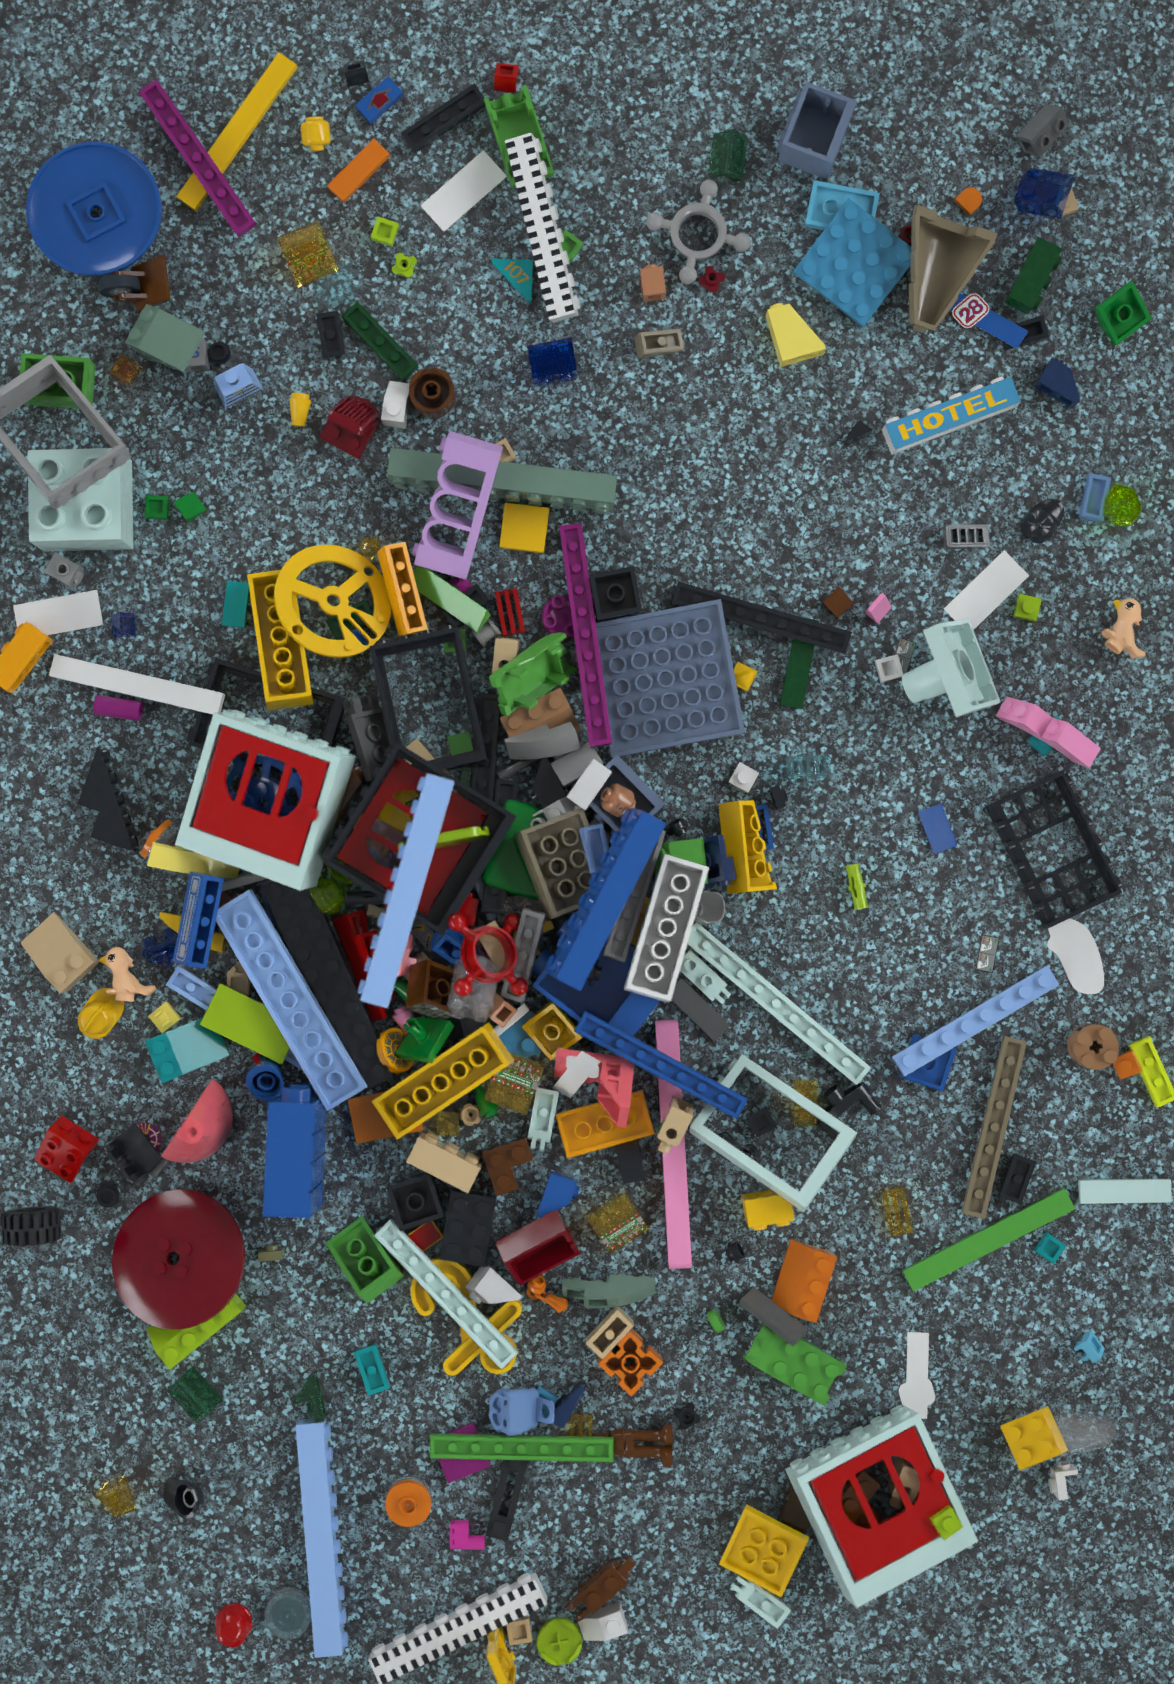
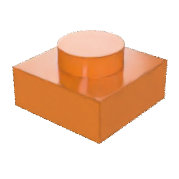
M1134 1050L1119 1054L1117 1060L1113 1063L1120 1080L1142 1072Z

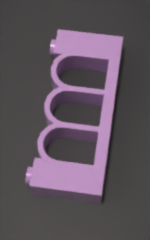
M449 431L447 438H442L439 450L443 451L441 458L443 462L438 470L440 486L436 488L431 498L430 511L432 515L424 526L420 543H415L412 556L416 557L414 565L467 579L503 446L453 431ZM460 464L486 472L481 491L450 481L446 476L445 468L448 465ZM444 494H452L478 502L473 520L443 511L438 505L437 498ZM439 523L469 531L466 548H460L434 539L430 533V527Z

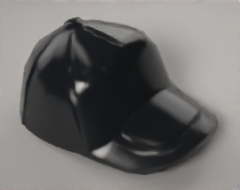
M1048 498L1030 509L1021 519V532L1033 543L1046 542L1055 533L1064 516V507L1061 502Z
M172 1477L166 1480L163 1498L165 1503L177 1515L184 1519H189L201 1510L204 1503V1493L199 1485L192 1481L179 1480Z

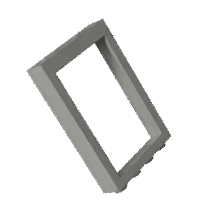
M49 355L0 388V420L55 382H58L112 447V450L51 490L0 427V442L56 510L60 506L67 504L69 500L79 493L86 491L89 486L98 480L105 478L108 473L117 467L124 465L132 457L126 445L54 358Z

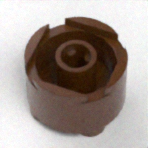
M425 368L418 371L410 381V399L414 409L420 415L437 420L451 411L455 404L456 394L453 382L445 371L439 368ZM431 391L433 393L436 391V395L429 396L428 392Z

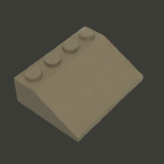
M583 808L514 834L542 909L547 914V920L578 909L580 907L578 902L583 893H587L590 887L589 880L593 873H590L579 832L580 828L589 826Z

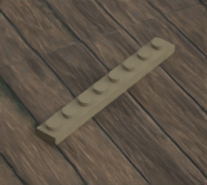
M1003 1035L961 1213L983 1219L986 1217L1027 1041Z

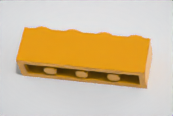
M406 542L383 546L377 554L398 636H417L419 632L428 630Z

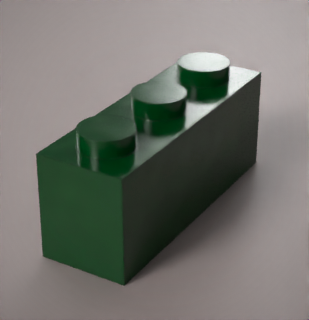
M1038 237L1004 303L1027 315L1032 309L1037 310L1043 298L1039 295L1042 289L1047 290L1052 280V277L1049 275L1052 269L1056 270L1062 260V257L1059 256L1062 248Z

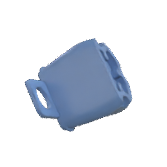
M533 1387L530 1389L501 1388L489 1398V1419L497 1432L514 1436L530 1429H535L538 1426V1421L546 1424L554 1423V1402L539 1398L538 1391ZM544 1404L549 1408L548 1418H545L541 1411Z

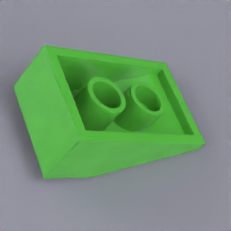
M361 1216L327 1241L326 1245L358 1297L369 1303L405 1275L390 1252L374 1236L376 1233Z

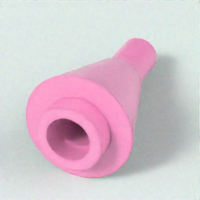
M403 1005L394 1010L395 1014L392 1018L404 1033L407 1034L408 1031L404 1029V1024H407L406 1020L414 1017L412 1010L405 1008L406 1005Z

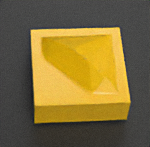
M737 662L734 667L737 688L748 692L758 671Z

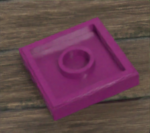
M474 1422L447 1432L449 1434H479ZM439 1459L448 1483L491 1466L490 1461L485 1459Z

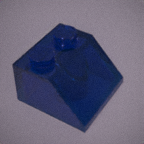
M1030 168L1021 178L1014 198L1017 210L1019 212L1061 219L1075 175Z
M572 337L527 346L533 385L546 386L555 380L567 382L577 376Z

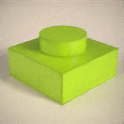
M377 216L371 240L393 247L400 227L399 223Z
M1019 594L1013 617L1032 622L1037 621L1042 599Z
M949 1505L930 1518L943 1540L948 1539L963 1528L954 1510Z

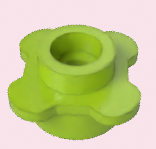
M403 253L396 254V263L392 267L393 273L407 278L412 277L414 265L417 264L416 258L414 256H404Z

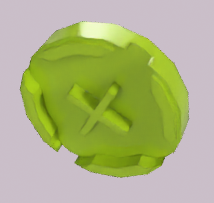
M554 1617L547 1620L540 1627L537 1634L539 1654L547 1663L555 1666L573 1662L578 1657L582 1648V1634L579 1627L572 1620L564 1617Z

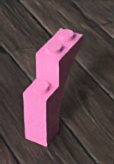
M1006 697L996 714L1002 721L1037 737L1076 764L1090 768L1101 749L1070 723L1052 718L1036 704Z

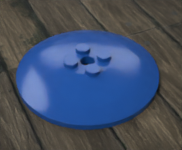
M84 142L62 149L41 166L32 180L28 191L26 216L34 241L53 263L74 274L105 276L130 267L148 251L160 228L162 201L154 177L137 156L114 144ZM95 208L102 209V214L98 218L91 216V212Z

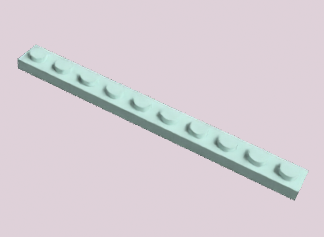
M694 923L687 943L691 948L854 1084L857 1085L871 1069L869 1065L700 924Z

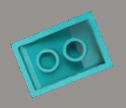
M200 1018L145 1041V1044L161 1083H165L229 1056L230 1053L223 1036L201 1026L200 1023L203 1018Z

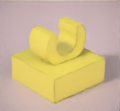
M168 1001L148 1016L162 1034L181 1020V1017Z

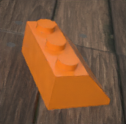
M790 1239L771 1301L795 1317L817 1323L837 1256L833 1252Z

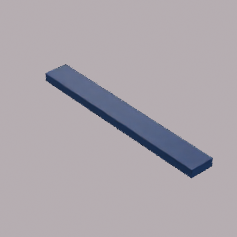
M584 1011L574 1029V1032L735 1119H738L748 1098L587 1011Z

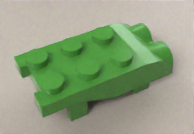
M527 85L522 86V90L519 93L505 94L494 101H489L488 97L484 98L487 114L511 188H516L505 140L532 133L535 139L539 138L542 152L539 153L540 159L545 162L548 172L544 176L545 178L554 176V170Z
M559 632L541 638L489 676L491 685L497 688L499 694L498 702L500 703L498 706L502 715L509 716L519 707L531 710L538 704L537 698L547 694L557 685H563L570 680L569 676L577 670L576 667L569 665L565 660L567 650L560 641L566 638V633Z
M763 1324L761 1330L755 1336L748 1353L743 1355L744 1359L758 1369L823 1406L826 1405L830 1397L828 1390L838 1374L842 1376L847 1367L844 1362L829 1355L804 1338L793 1347L765 1324Z

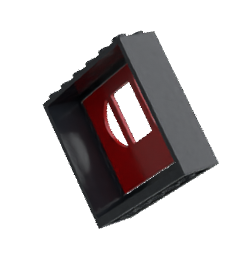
M397 742L395 746L390 744L383 757L386 758L382 766L378 764L371 774V777L374 778L371 785L365 784L358 796L362 799L358 806L353 804L346 816L349 817L346 825L340 824L334 836L337 837L333 845L328 844L322 853V856L325 857L323 863L385 900L386 889L388 888L391 891L393 889L394 881H390L393 869L381 866L371 857L367 848L366 837H371L398 854V846L372 831L371 827L386 803H390L409 816L414 817V814L410 813L411 808L395 799L393 794L405 790L421 793V791L417 790L420 777L426 776L425 773L400 759L398 755L427 773L453 780V789L490 812L488 814V812L452 791L439 833L480 827L481 825V830L484 826L489 827L490 836L471 842L470 845L469 843L434 849L418 904L419 908L428 913L426 915L417 909L414 918L444 936L449 928L447 923L449 916L453 913H458L517 816ZM337 855V858L344 861L353 868L357 869L358 871L362 872L363 874L367 875L376 882L374 883L370 881L366 877L362 876L361 874L357 873L356 871L352 870L351 868L347 867L346 865H344L343 863L339 862L334 858Z

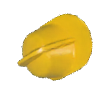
M112 988L97 990L91 995L78 1015L80 1031L91 1039L105 1037L112 1030L124 1011L125 1002L116 1001V994L106 993V990Z

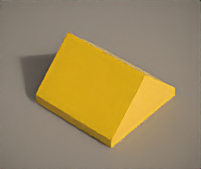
M554 1002L546 1003L521 1026L550 1061L556 1057L557 1048L568 1049L583 1038V1036L574 1032L576 1026Z

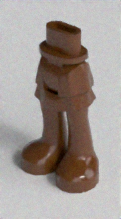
M664 1424L662 1428L655 1430H632V1428L624 1430V1428H619L612 1431L605 1430V1433H595L597 1437H614V1456L621 1459L623 1457L628 1459L633 1457H652L660 1459L665 1468H672L673 1424ZM634 1441H653L667 1445L641 1446L634 1445Z

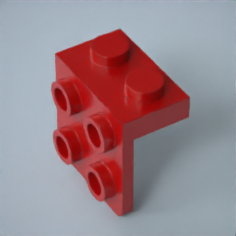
M61 1115L47 1130L35 1156V1161L67 1182L72 1183L85 1158L97 1146L100 1139Z

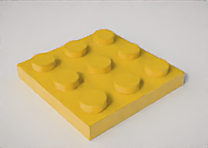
M746 1504L719 1565L782 1597L809 1537Z

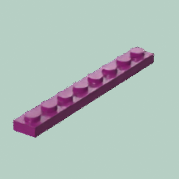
M155 79L138 91L238 238L256 227V222L158 80Z

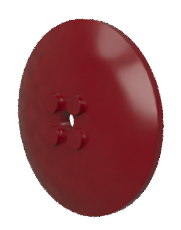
M186 1189L158 1193L138 1205L122 1224L116 1237L112 1254L114 1283L127 1308L142 1321L155 1327L171 1330L192 1328L209 1321L219 1314L234 1297L242 1280L245 1266L243 1236L238 1223L230 1211L213 1197L202 1192ZM174 1252L179 1254V1262L176 1265L170 1263V1255Z

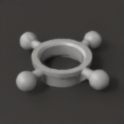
M705 180L701 184V203L686 205L676 213L672 221L663 219L662 215L657 212L650 213L646 218V225L650 230L657 231L661 228L670 230L671 240L675 248L681 255L687 258L686 266L679 272V278L684 284H691L696 280L697 272L694 269L696 261L705 260L715 255L722 248L723 244H731L740 252L748 250L751 245V239L745 233H739L736 236L727 234L723 216L716 208L710 205L711 198L718 191V186L713 180ZM701 215L713 221L718 231V238L713 246L703 251H694L687 248L681 242L678 230L682 222L688 217Z

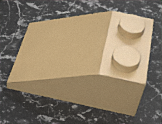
M55 912L20 942L44 977L59 993L68 992L99 963L96 956Z

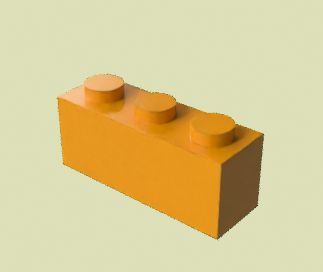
M27 621L17 627L14 632V638L11 642L5 643L1 649L0 687L12 694L54 641Z

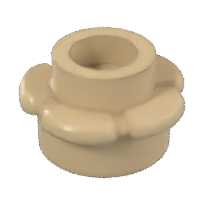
M471 1103L463 1106L459 1116L464 1121V1124L467 1126L478 1124L481 1121L478 1106Z

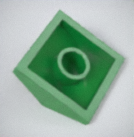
M1129 281L1095 307L1099 326L1114 345L1121 343L1152 319L1133 281Z

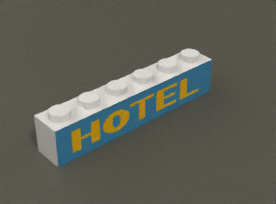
M1003 376L992 380L988 386L977 385L971 388L967 394L956 393L950 396L946 402L935 401L929 404L925 410L914 409L908 412L904 418L899 419V416L887 420V424L883 427L882 432L891 455L1016 408L1021 400L1012 377L1006 379Z

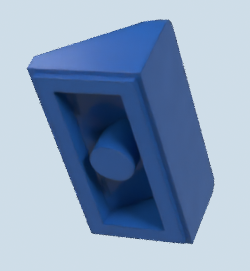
M941 803L918 811L933 854L957 846Z

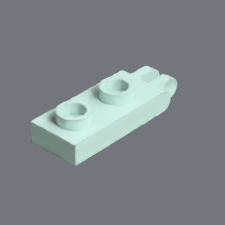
M689 949L683 957L680 971L711 1001L716 998L723 1004L725 1000L719 994L723 992L728 998L730 997L731 993L725 989L728 984Z
M537 1087L527 1138L532 1140L530 1149L535 1150L536 1141H541L539 1151H544L545 1142L550 1143L559 1091Z
M738 1575L736 1580L742 1586L740 1587L735 1582L730 1585L737 1592L735 1596L778 1629L791 1612V1608L770 1591Z

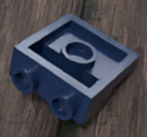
M724 835L703 838L706 866L709 867L707 873L708 884H704L703 890L712 889V884L717 883V887L731 885L730 880H735L736 875L733 857H727Z

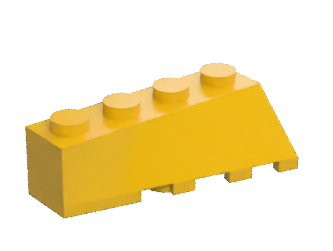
M754 800L720 803L721 835H724L727 857H733L736 879L730 880L731 885L727 886V894L777 889L776 883L771 881L769 873L772 871L771 864L766 862L763 851L767 849L766 844L760 838L758 832L761 826Z

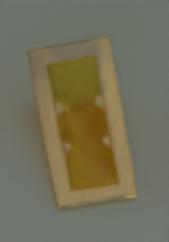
M126 1476L104 1483L96 1492V1497L115 1518L137 1510Z

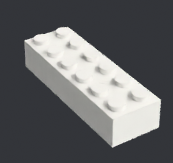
M667 854L662 856L624 990L667 1003L671 1001L709 867Z

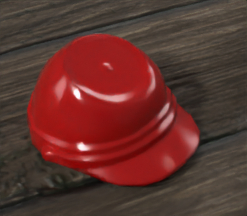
M229 1603L216 1614L217 1640L222 1645L228 1647L240 1646L245 1641L253 1627L252 1615L246 1606L240 1603Z

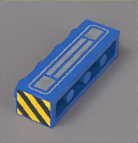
M190 871L173 962L188 967L207 968L224 878Z

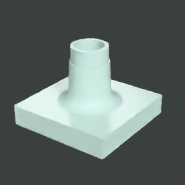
M969 619L939 623L923 630L934 659L902 675L904 690L913 703L947 693L956 717L1001 703Z

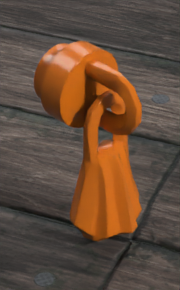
M538 1276L527 1283L526 1295L529 1298L544 1301L558 1313L566 1311L568 1308L566 1298L544 1291L546 1283L542 1276Z

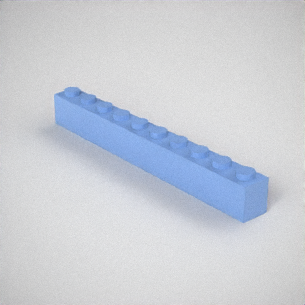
M426 773L425 777H420L417 790L421 791L419 800L414 799L410 813L414 814L412 823L407 822L404 836H408L405 845H400L397 858L401 859L399 868L394 867L390 881H394L392 891L387 890L384 903L388 904L385 913H380L377 926L381 927L379 936L374 935L371 948L375 950L372 958H367L364 971L368 972L366 980L361 979L357 993L361 994L360 1001L388 1008L454 785L453 780Z
M326 1417L300 1419L295 1426L315 1658L341 1656L345 1647H348V1632H344L343 1624L346 1623V1609H342L341 1600H344L345 1593L344 1586H340L339 1577H342L343 1569L342 1563H338L337 1555L341 1552L340 1539H336V1531L339 1529L338 1516H334V1508L337 1507L336 1493H332V1485L335 1484L334 1470H330V1461H333L332 1447H328V1438H331V1426L326 1424Z

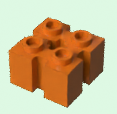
M633 1328L603 1360L600 1357L598 1358V1365L610 1377L616 1373L619 1376L618 1384L631 1397L644 1384L643 1375L647 1373L651 1377L663 1364L662 1356L650 1345L646 1348L642 1346L643 1339ZM634 1357L635 1363L631 1364L630 1362L626 1364V1358Z

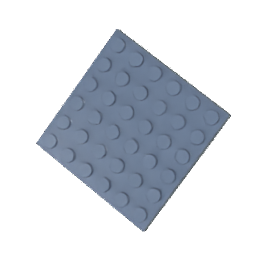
M721 599L596 623L612 745H609L611 758H614L616 755L621 757L745 734Z

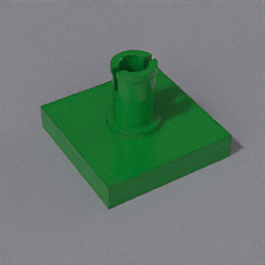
M424 1017L409 1018L406 1020L407 1024H404V1029L408 1033L395 1054L400 1059L433 1063L454 1025L449 1020Z

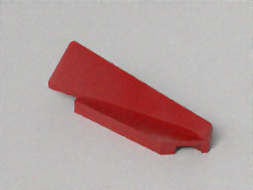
M365 909L333 918L334 926L358 987L361 979L366 980L368 972L364 971L367 958H372L375 949L371 948L374 935H378L376 929L368 931ZM394 990L392 992L390 1002L393 1001V998L395 996ZM365 1002L372 1021L386 1018L385 1007Z

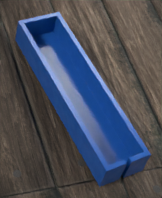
M630 808L629 811L627 810L621 818L622 825L619 831H616L611 837V847L608 852H604L599 862L601 866L598 872L593 873L589 880L590 887L587 893H583L578 902L580 906L578 911L570 917L567 924L569 928L566 934L561 935L557 943L558 949L555 955H551L546 964L548 968L546 972L579 991H581L667 824L642 810Z

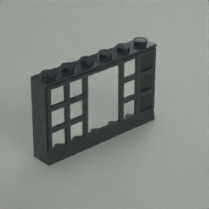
M1063 770L985 806L1043 928H1051L1122 894L1120 889L1122 883L1119 877L1113 874L1110 868L1112 867V862L1107 855L1103 854L1101 849L1102 842L1097 834L1094 835L1091 829L1092 821L1087 814H1084L1081 808V798L1077 793L1074 794L1071 785H1073L1072 780ZM1054 779L1061 794L1046 801L1040 786ZM1035 788L1041 803L1027 810L1020 795ZM1016 798L1022 812L1008 819L1001 804ZM1063 798L1070 813L1056 820L1049 804ZM1044 807L1051 822L1036 829L1029 814ZM1025 816L1031 832L1017 838L1010 823ZM1073 818L1090 854L1037 879L1019 842L1067 819ZM1092 858L1099 873L1084 879L1078 864ZM1073 867L1080 882L1065 889L1059 873ZM1054 876L1060 892L1046 898L1039 883ZM1102 877L1108 893L1094 899L1087 884ZM1083 887L1089 902L1075 908L1068 893ZM1063 896L1070 911L1055 917L1048 902Z

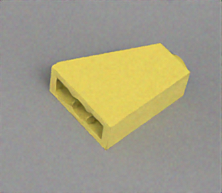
M777 303L770 306L766 313V320L780 367L824 355L826 350L825 344L790 304L783 305L782 303Z

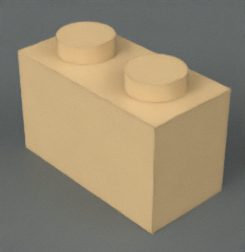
M614 1307L586 1337V1345L603 1360L634 1327V1321L620 1307Z

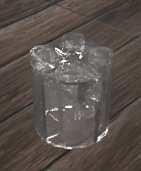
M476 955L479 964L484 970L490 973H498L500 971L495 963L487 960L484 956ZM459 958L454 964L447 1007L451 1011V1016L456 1019L467 1017L474 1018L478 1022H486L488 1016L493 1012L498 982L485 984L474 980L471 993L465 997L458 996L454 991V983L460 978H465L468 974L463 966L462 959Z

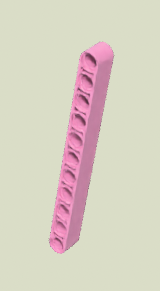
M678 1019L655 1020L656 1049L680 1062ZM658 1077L661 1124L672 1097L675 1096L682 1100L683 1098L682 1089ZM684 1134L678 1147L672 1145L668 1154L662 1153L669 1269L692 1268Z

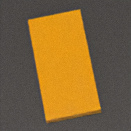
M643 1090L631 1093L626 1127L616 1126L600 1102L555 1114L567 1159L655 1135Z

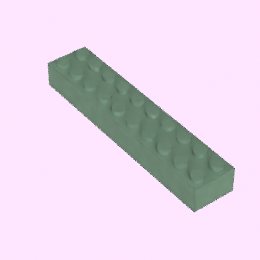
M391 448L387 476L391 484L397 489L406 490L408 487H416L417 491L430 492V489L436 490L440 486L438 470L443 462V459H441L442 454ZM499 461L489 500L495 501L497 498H504L509 503H519L520 500L528 501V504L533 506H541L542 503L551 504L550 507L556 509H563L564 506L573 507L575 511L585 512L586 509H593L595 513L608 514L614 510L617 476ZM460 464L448 465L445 468L446 476L450 481L481 491L486 472Z

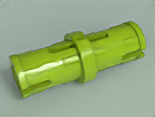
M860 863L845 866L850 884L848 890H851L854 910L868 908L869 905L864 889L866 883H863Z

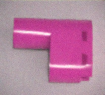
M469 1520L451 1521L450 1549L484 1550L485 1535H469Z

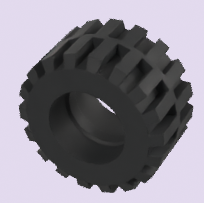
M25 1207L8 1210L1 1214L3 1244L9 1246H34L52 1243L62 1238L61 1212L56 1207Z

